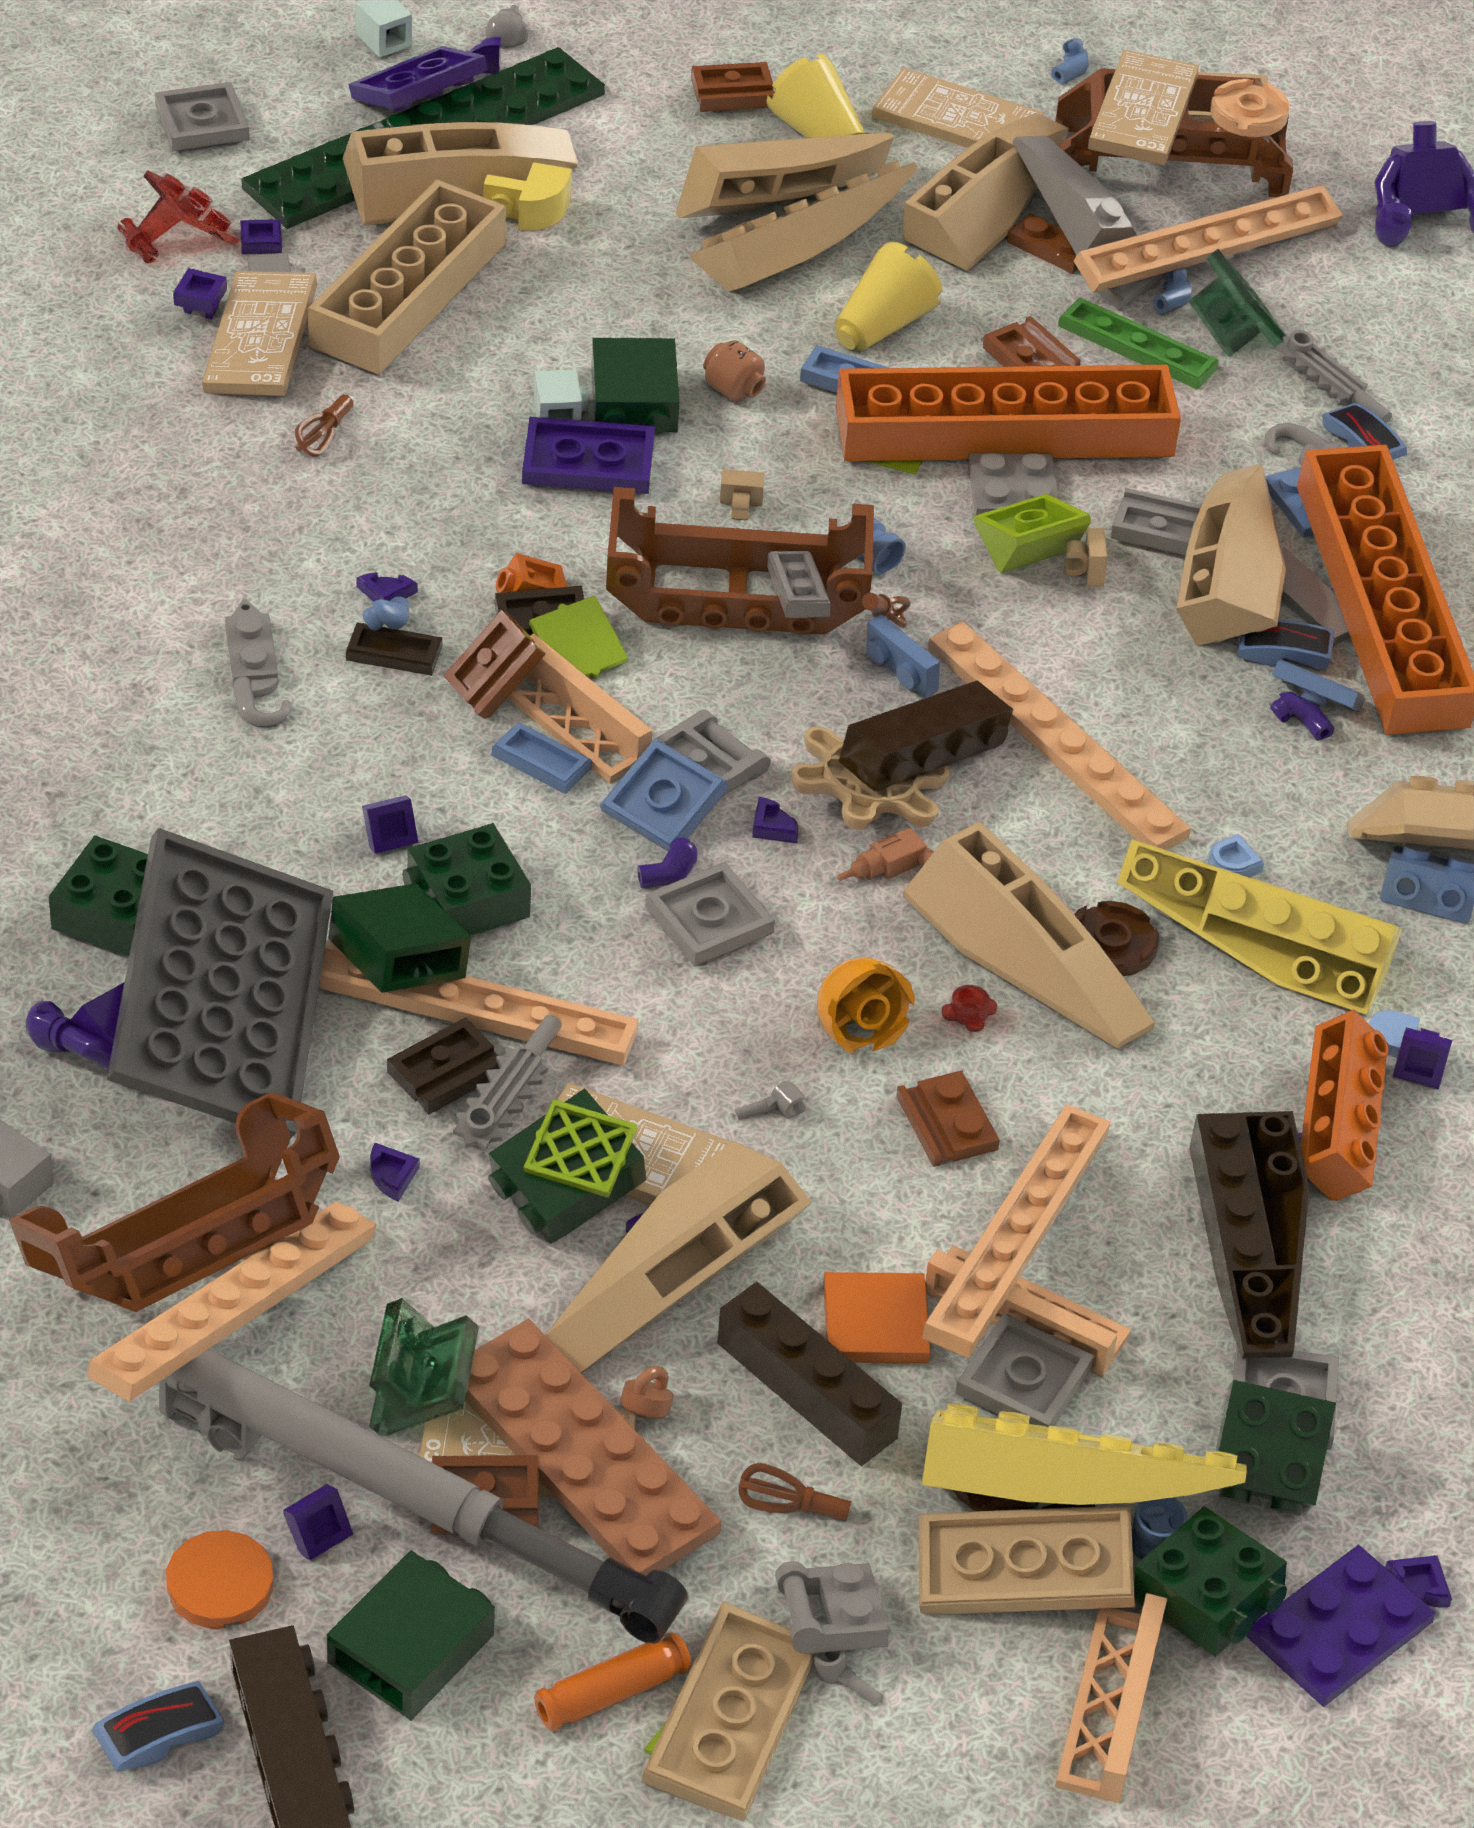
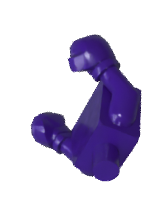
M1414 122L1413 144L1393 146L1390 157L1386 159L1374 181L1378 202L1376 206L1375 233L1382 244L1390 247H1396L1404 242L1411 227L1412 214L1468 208L1470 213L1469 223L1471 231L1474 233L1473 168L1463 152L1458 150L1456 146L1445 141H1437L1436 122Z
M125 982L82 1005L71 1019L65 1017L62 1010L51 1001L36 1003L30 1008L26 1018L25 1027L29 1037L42 1050L57 1053L71 1051L109 1070Z

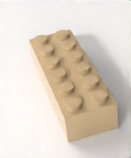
M436 179L308 307L309 347L380 375L505 245L506 206Z

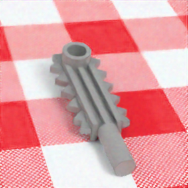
M1295 330L1290 334V337L1283 336L1282 343L1277 345L1276 350L1283 354V361L1287 366L1294 368V370L1302 371L1306 374V379L1313 380L1318 384L1317 389H1325L1330 393L1329 398H1336L1339 404L1342 403L1348 406L1350 403H1357L1372 411L1385 423L1390 421L1392 413L1365 392L1368 383L1362 382L1360 380L1361 376H1354L1350 373L1349 367L1341 366L1337 362V358L1327 355L1325 353L1326 349L1318 348L1314 344V338L1309 332Z
M546 1015L523 1049L519 1045H516L514 1049L506 1047L505 1055L496 1056L500 1069L486 1070L490 1083L476 1084L480 1097L466 1098L468 1110L466 1112H456L459 1124L454 1128L453 1134L464 1138L465 1148L473 1146L480 1147L486 1151L491 1142L502 1141L503 1137L499 1128L512 1127L513 1122L509 1114L521 1113L523 1110L519 1099L532 1098L533 1094L529 1085L542 1084L541 1076L547 1073L548 1068L542 1064L541 1055L562 1027L559 1019L552 1015Z

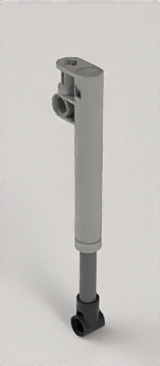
M211 1349L204 1351L159 1382L160 1413L169 1418L178 1413L199 1424V1431L206 1434L209 1443L215 1450L222 1452L225 1449L235 1454L233 1459L241 1460L263 1435L453 1534L458 1533L460 1538L478 1547L489 1541L588 1593V1601L619 1616L624 1629L642 1642L653 1644L660 1642L688 1600V1592L685 1587L672 1575L657 1570L650 1571L647 1575H644L611 1557L604 1562L503 1510L504 1500L486 1490L480 1491L479 1487Z

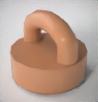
M651 1366L645 1369L637 1379L626 1381L620 1398L622 1406L629 1412L646 1418L659 1419L668 1416L674 1394L667 1389L668 1372L662 1366Z

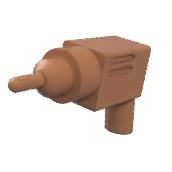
M907 828L872 843L870 850L857 855L856 861L852 862L850 870L839 874L837 879L842 881L854 876L858 879L866 877L870 880L879 875H883L886 879H891L915 867L923 866L934 851L928 848L911 828Z

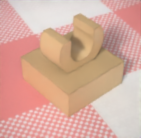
M722 469L720 503L732 504L731 519L748 520L749 505L762 506L764 472Z
M1087 528L1085 543L1079 540L1066 542V556L1068 558L1064 559L1065 574L1078 576L1085 573L1087 586L1104 587L1107 564L1104 528Z

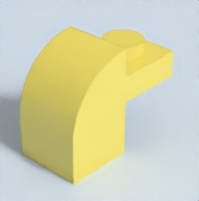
M533 162L526 181L487 174L483 186V197L505 205L506 217L518 219V230L544 229L559 222L566 213L571 200L572 169Z

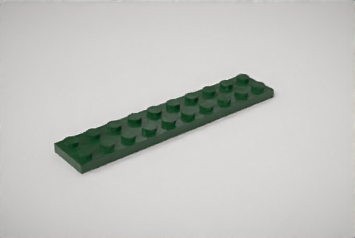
M557 47L398 114L391 115L374 124L360 128L357 131L457 122L535 125L605 94V84L561 48ZM351 133L241 178L242 190L275 219L281 220V224L286 229L355 201L343 161Z

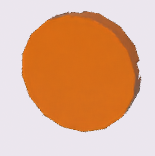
M222 1530L207 1531L192 1537L173 1553L166 1568L167 1593L170 1597V1602L179 1615L195 1625L219 1629L226 1628V1624H233L238 1621L239 1625L252 1620L267 1606L273 1592L272 1561L264 1547L248 1535Z

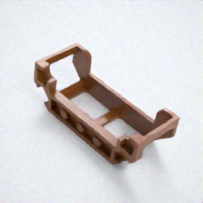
M1101 68L1058 97L1055 122L1068 127V132H1076L1060 143L1059 147L1081 167L1089 165V171L1092 172L1097 171L1099 156L1121 157L1088 149L1089 137L1116 69ZM1198 75L1167 161L1252 166V182L1259 183L1260 177L1265 178L1269 183V197L1288 195L1293 174V159L1286 151L1288 120L1282 130L1272 135L1247 137L1228 132L1216 124V122L1195 121L1189 118L1188 110L1211 112V100L1214 97L1215 90L1218 86L1231 80L1250 79L1253 80V85L1263 86L1256 78Z
M614 487L606 590L644 622L662 623L668 626L679 624L706 626L711 629L723 627L750 629L755 632L766 630L793 632L799 635L808 633L825 635L866 610L862 605V598L871 591L874 505L852 504L851 521L844 526H837V519L829 518L828 535L655 523L656 506H648V513L639 511L634 503L635 488ZM617 537L637 554L616 552ZM773 551L811 552L831 603L830 617L786 618L778 596L746 594L748 573L752 571L769 572L767 567L768 553ZM864 554V569L842 568ZM659 565L725 569L730 574L729 592L654 587L655 570Z
M274 1092L249 1102L240 1110L235 1123L236 1134L244 1158L83 1237L80 1231L72 1227L68 1229L63 1216L58 1211L47 1206L33 1207L10 1218L9 1222L25 1265L64 1280L65 1285L75 1290L138 1312L313 1224L320 1207L314 1204L326 1173L333 1174L340 1158L325 1112ZM284 1118L295 1121L298 1131L295 1142L289 1148L287 1147L291 1136ZM283 1159L288 1175L276 1180L275 1176Z

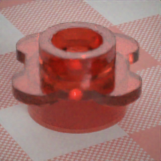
M963 985L953 992L951 1003L942 1007L941 1014L947 1021H956L965 1025L966 1029L970 1032H980L984 1029V1021L987 1017L996 1014L997 1003L990 999L988 993L983 988L976 985Z

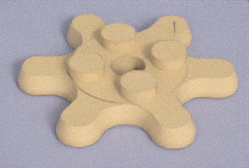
M811 727L805 731L804 742L806 750L822 762L817 764L803 763L794 766L791 771L793 787L803 794H827L837 798L843 803V821L848 827L863 830L873 820L879 819L882 813L900 815L918 827L929 826L938 816V805L933 800L924 796L920 790L939 789L950 776V769L947 765L898 784L873 791L838 762L844 739L823 727Z

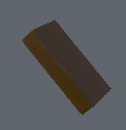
M357 622L346 649V661L432 676L443 646V637L395 630L387 627H381L379 630L374 631L367 624Z

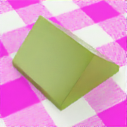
M1047 493L973 516L974 525L1000 573L1066 553V542L1071 540L1080 541L1091 523L1090 514Z

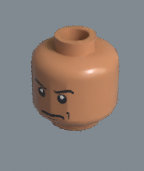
M737 340L728 341L725 344L723 342L716 344L704 360L703 368L706 370L705 379L707 384L732 402H739L748 396L750 398L757 396L765 385L766 378L763 376L765 371L764 360Z

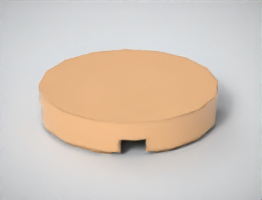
M1250 79L1231 80L1218 86L1215 90L1214 97L1211 100L1210 115L1216 124L1228 132L1247 137L1269 136L1282 130L1287 123L1289 101L1282 91L1271 84L1263 82V87L1253 85V80Z

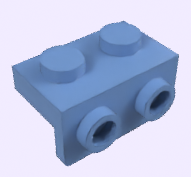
M1405 843L1404 847L1395 846L1387 867L1380 900L1450 920L1468 923L1474 907V860L1460 855H1449L1448 859L1430 855L1431 850L1429 848L1413 843Z

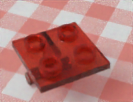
M149 170L146 171L143 177L160 195L159 199L138 227L130 218L122 219L120 222L123 225L118 223L117 226L118 231L126 238V246L132 252L137 251L145 263H152L156 260L153 256L157 258L159 256L158 250L151 243L180 221L186 222L231 245L237 244L240 241L229 228L231 221L221 212L210 206L213 201L206 193L196 187H193L191 191L186 189L178 179L166 173L164 177H161Z

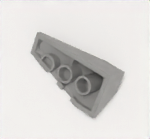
M1048 136L1015 137L1013 140L1015 148L1076 256L1080 251L1137 236L1116 197Z

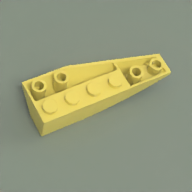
M1131 839L1117 883L1276 985L1350 1010L1355 1009L1357 1012L1368 1015L1389 970L1402 929L1396 925Z
M949 1403L947 1404V1410L937 1409L930 1423L922 1485L1025 1502L1074 1505L1135 1503L1188 1496L1242 1484L1246 1481L1247 1467L1244 1464L1237 1463L1238 1456L1230 1453L1206 1451L1205 1457L1184 1453L1185 1448L1179 1445L1156 1442L1153 1443V1447L1134 1444L1132 1439L1123 1436L1102 1434L1101 1437L1082 1434L1080 1431L1072 1428L1029 1424L1030 1416L1015 1412L1000 1411L996 1419L977 1416L978 1408Z

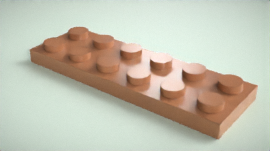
M529 1318L446 1366V1380L515 1455H538L540 1457L539 1481L609 1557L647 1575L648 1572L653 1570H664L720 1534L722 1521Z

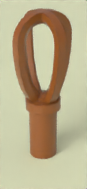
M343 394L329 408L315 413L300 422L295 429V437L298 442L295 446L298 452L303 450L313 457L324 453L334 437L335 428L354 406L352 398ZM320 420V423L303 438V430L311 423ZM327 431L324 440L317 449L309 447Z
M867 593L863 596L862 605L865 609L872 612L873 618L882 614L901 628L907 625V621L902 614L911 605L907 597L896 596L889 598L885 594L877 595L874 593ZM899 603L903 605L898 609V607L895 604Z
M754 1463L748 1466L741 1476L738 1488L739 1496L745 1505L753 1509L775 1513H788L797 1510L808 1513V1511L846 1521L852 1502L814 1491L813 1487H806L792 1474L766 1463ZM756 1472H764L780 1478L792 1485L796 1490L751 1478V1476ZM747 1489L794 1502L770 1503L755 1500L749 1496Z

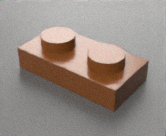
M1029 213L1008 231V243L1071 274L1078 270L1074 263L1076 254L1061 228Z

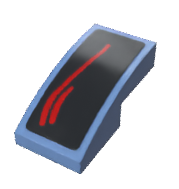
M1357 403L1322 414L1323 427L1328 432L1348 440V447L1387 445L1392 460L1407 455L1406 445L1392 428L1372 411Z
M1278 620L1275 627L1268 628L1262 632L1239 635L1237 657L1274 667L1278 661L1286 658L1325 671L1331 660L1334 630L1304 622Z
M200 1681L164 1690L134 1702L95 1723L92 1732L116 1772L164 1760L172 1746L208 1739L217 1735L224 1724V1720Z

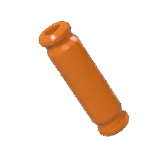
M669 1632L656 1644L644 1643L557 1681L549 1689L541 1688L537 1690L534 1696L538 1715L547 1729L556 1731L564 1723H574L671 1680L677 1673L683 1675L691 1667V1657L688 1648L679 1634Z

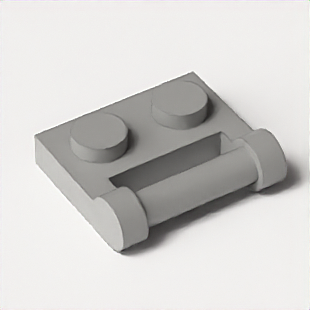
M704 709L656 738L726 780L728 790L724 795L750 778H758L768 771L771 764V759L760 750H751L718 725L717 718Z
M789 1561L778 1567L775 1577L779 1591L786 1595L793 1623L790 1628V1637L796 1651L809 1654L888 1647L889 1629L870 1563H843L837 1566L805 1568L803 1564L797 1561ZM807 1595H820L827 1621L826 1625H820L817 1620L813 1619Z

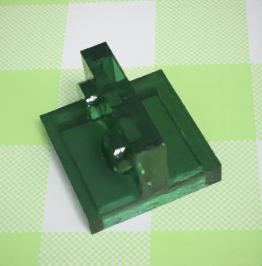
M1218 248L1206 258L1218 278L1189 300L1190 304L1228 357L1232 356L1261 332L1274 347H1277V345L1282 343L1283 336L1287 335L1255 290Z
M404 1298L387 1303L369 1386L376 1392L369 1427L378 1435L388 1436L463 1409L479 1326L465 1315L434 1327Z

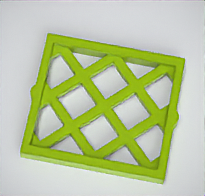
M553 1099L541 1128L536 1132V1139L523 1167L524 1172L609 1198L620 1169L626 1163L625 1158L637 1132V1124ZM567 1114L583 1119L572 1124ZM560 1115L565 1127L549 1133L548 1128L553 1117ZM592 1124L598 1137L582 1143L576 1130ZM600 1124L616 1129L604 1134ZM570 1134L575 1146L559 1153L553 1140ZM625 1134L626 1139L621 1150L614 1153L609 1140ZM547 1143L553 1156L536 1162L535 1158L541 1145ZM602 1144L608 1156L592 1163L586 1150ZM579 1153L586 1166L569 1172L563 1160ZM557 1163L562 1173L545 1167ZM612 1163L614 1167L609 1179L602 1182L596 1169ZM590 1173L594 1183L578 1177Z

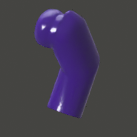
M1283 692L1279 694L1281 697L1271 703L1270 709L1281 722H1287L1295 714L1317 741L1330 737L1334 732V726L1316 704L1293 692Z
M677 838L669 845L670 850L662 863L638 865L637 874L640 887L665 886L686 878L697 862L698 851L695 844L687 838Z

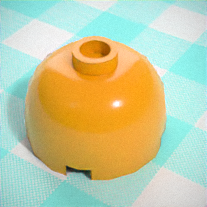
M871 957L849 959L835 966L824 978L818 991L817 1014L825 1032L845 1051L855 1054L853 1050L874 1043L873 1051L894 1044L906 1031L910 1022L906 1015L909 1010V1003L914 1006L915 995L911 983L890 964ZM854 1020L862 1028L868 1030L875 1029L870 1039L851 1036L847 1031L846 1025Z

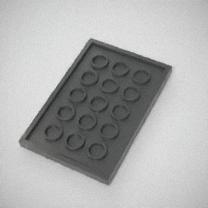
M158 828L150 841L107 1080L236 1123L240 1110L246 1104L270 1092L301 1102L334 891ZM284 1118L292 1138L297 1133V1126L295 1121Z

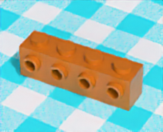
M1355 1009L1315 1026L1300 1145L1307 1178L1329 1200L1334 1201L1359 1193L1373 1186L1374 1167L1377 1160L1378 1131L1381 1124L1380 1113L1382 1094L1385 1087L1384 1076L1388 1043L1383 1034L1378 1030H1374Z

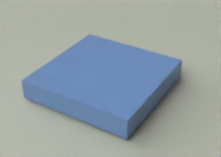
M655 738L603 800L600 808L602 812L666 851H669V845L673 840L680 837L688 839L728 790V785L723 778Z

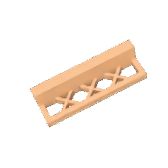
M532 634L530 637L535 641V644L546 653L526 676L537 685V692L518 691L515 689L507 699L562 745L591 759L592 769L611 784L624 776L652 742V729L539 637ZM540 704H560L566 709V716L547 715L540 709ZM570 727L591 729L596 734L595 740L576 739L569 733ZM599 751L619 752L626 759L610 767L599 758Z
M952 1245L948 1253L937 1249L927 1265L926 1293L941 1300L970 1253ZM1019 1277L991 1324L996 1325L1003 1313H1006L1094 1355L1090 1371L1102 1377L1130 1337L1131 1332L1130 1328L1022 1277Z
M1146 1593L1141 1614L1117 1608H1099L1057 1775L1056 1788L1120 1804L1167 1598ZM1111 1623L1137 1630L1135 1642L1116 1650L1104 1635L1106 1624ZM1100 1648H1102L1106 1656L1098 1659ZM1131 1656L1128 1667L1123 1659ZM1114 1664L1125 1679V1684L1105 1694L1093 1678L1094 1673ZM1091 1691L1096 1699L1087 1703ZM1121 1699L1119 1709L1117 1710L1113 1702ZM1103 1708L1114 1722V1730L1094 1738L1083 1723V1717ZM1080 1735L1085 1744L1076 1748ZM1110 1744L1107 1755L1102 1749V1747ZM1092 1752L1104 1768L1102 1781L1099 1782L1071 1775L1072 1762Z

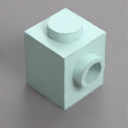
M361 0L355 2L356 35L379 58L412 47V14L398 0Z
M576 369L535 371L534 405L536 416L581 420L582 411L588 410V394L586 386H579Z

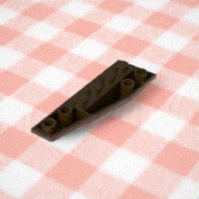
M1293 1111L1197 1114L1189 1150L1216 1281L1242 1359L1293 1357L1309 1198V1184Z

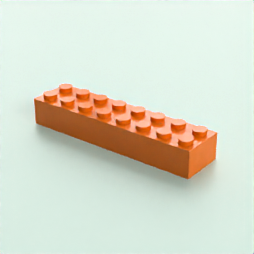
M1168 365L839 369L835 407L844 461L968 460L969 453L1052 454L1053 458L1174 457L1181 421Z
M1387 445L1305 450L1297 489L1385 734L1393 735L1471 728L1474 718V672Z

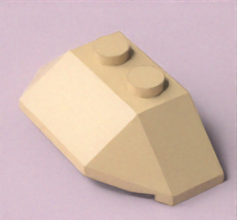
M1410 776V782L1397 781L1347 821V833L1352 839L1474 850V781L1456 780L1455 787L1437 785V779L1426 776Z

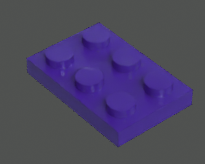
M441 46L348 85L352 99L366 102L369 106H382L389 108L391 112H398L412 106L411 102L417 99H429L442 95L443 89L451 85L461 86L469 84L475 80L474 76L488 71L484 55Z
M529 416L522 468V484L613 491L614 487L635 488V493L649 494L655 426Z
M1358 1544L1285 1599L1276 1611L1265 1614L1253 1623L1246 1637L1322 1707H1325L1433 1623L1436 1612Z

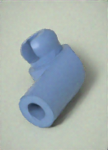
M1079 38L1064 42L1062 47L1066 54L1063 56L1064 62L1054 67L1051 71L1052 78L1061 85L1082 75L1089 67L1088 52L1086 49H1083V42Z
M1185 268L1165 273L1167 279L1164 282L1165 292L1156 295L1153 299V306L1158 313H1167L1186 305L1191 300V284L1187 280V270Z
M395 597L390 601L379 599L372 602L373 606L365 609L362 614L365 623L371 630H379L384 624L388 628L396 630L402 628L407 623L410 605L403 597Z

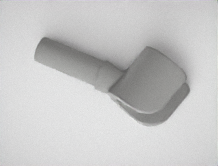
M785 1081L773 1089L770 1097L736 1108L735 1113L738 1120L763 1112L779 1109L787 1119H790L805 1112L806 1106L802 1102L805 1096L795 1084Z
M845 1650L826 1652L827 1658L833 1662H825L819 1657L813 1656L815 1673L821 1681L830 1684L841 1682L874 1706L883 1698L880 1692L856 1676V1673L847 1667Z

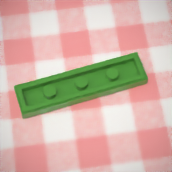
M1081 297L1059 317V327L1142 365H1168L1171 378L1197 390L1218 369V359Z

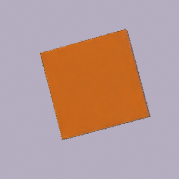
M824 1272L823 1289L827 1341L852 1362L929 1363L930 1344L929 1341L922 1339L925 1323L928 1320L924 1273Z

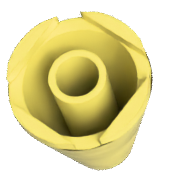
M816 54L819 59L809 61L807 57L801 58L788 66L774 81L772 86L776 91L773 98L771 99L769 95L767 97L769 109L804 137L817 138L865 134L833 62L826 55Z
M898 242L884 244L876 252L835 322L836 336L839 342L847 349L853 350L856 348L859 351H863L935 309L941 302V300H938V296L943 290L937 273L927 260L921 255L914 259L905 253L909 247Z

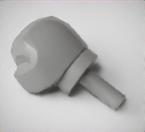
M512 5L510 9H502L489 19L485 35L486 38L501 37L502 47H514L526 43L529 33L527 25L519 14V7Z

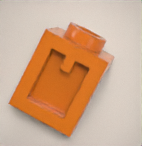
M517 552L508 566L501 569L496 580V591L498 593L567 587L561 565Z

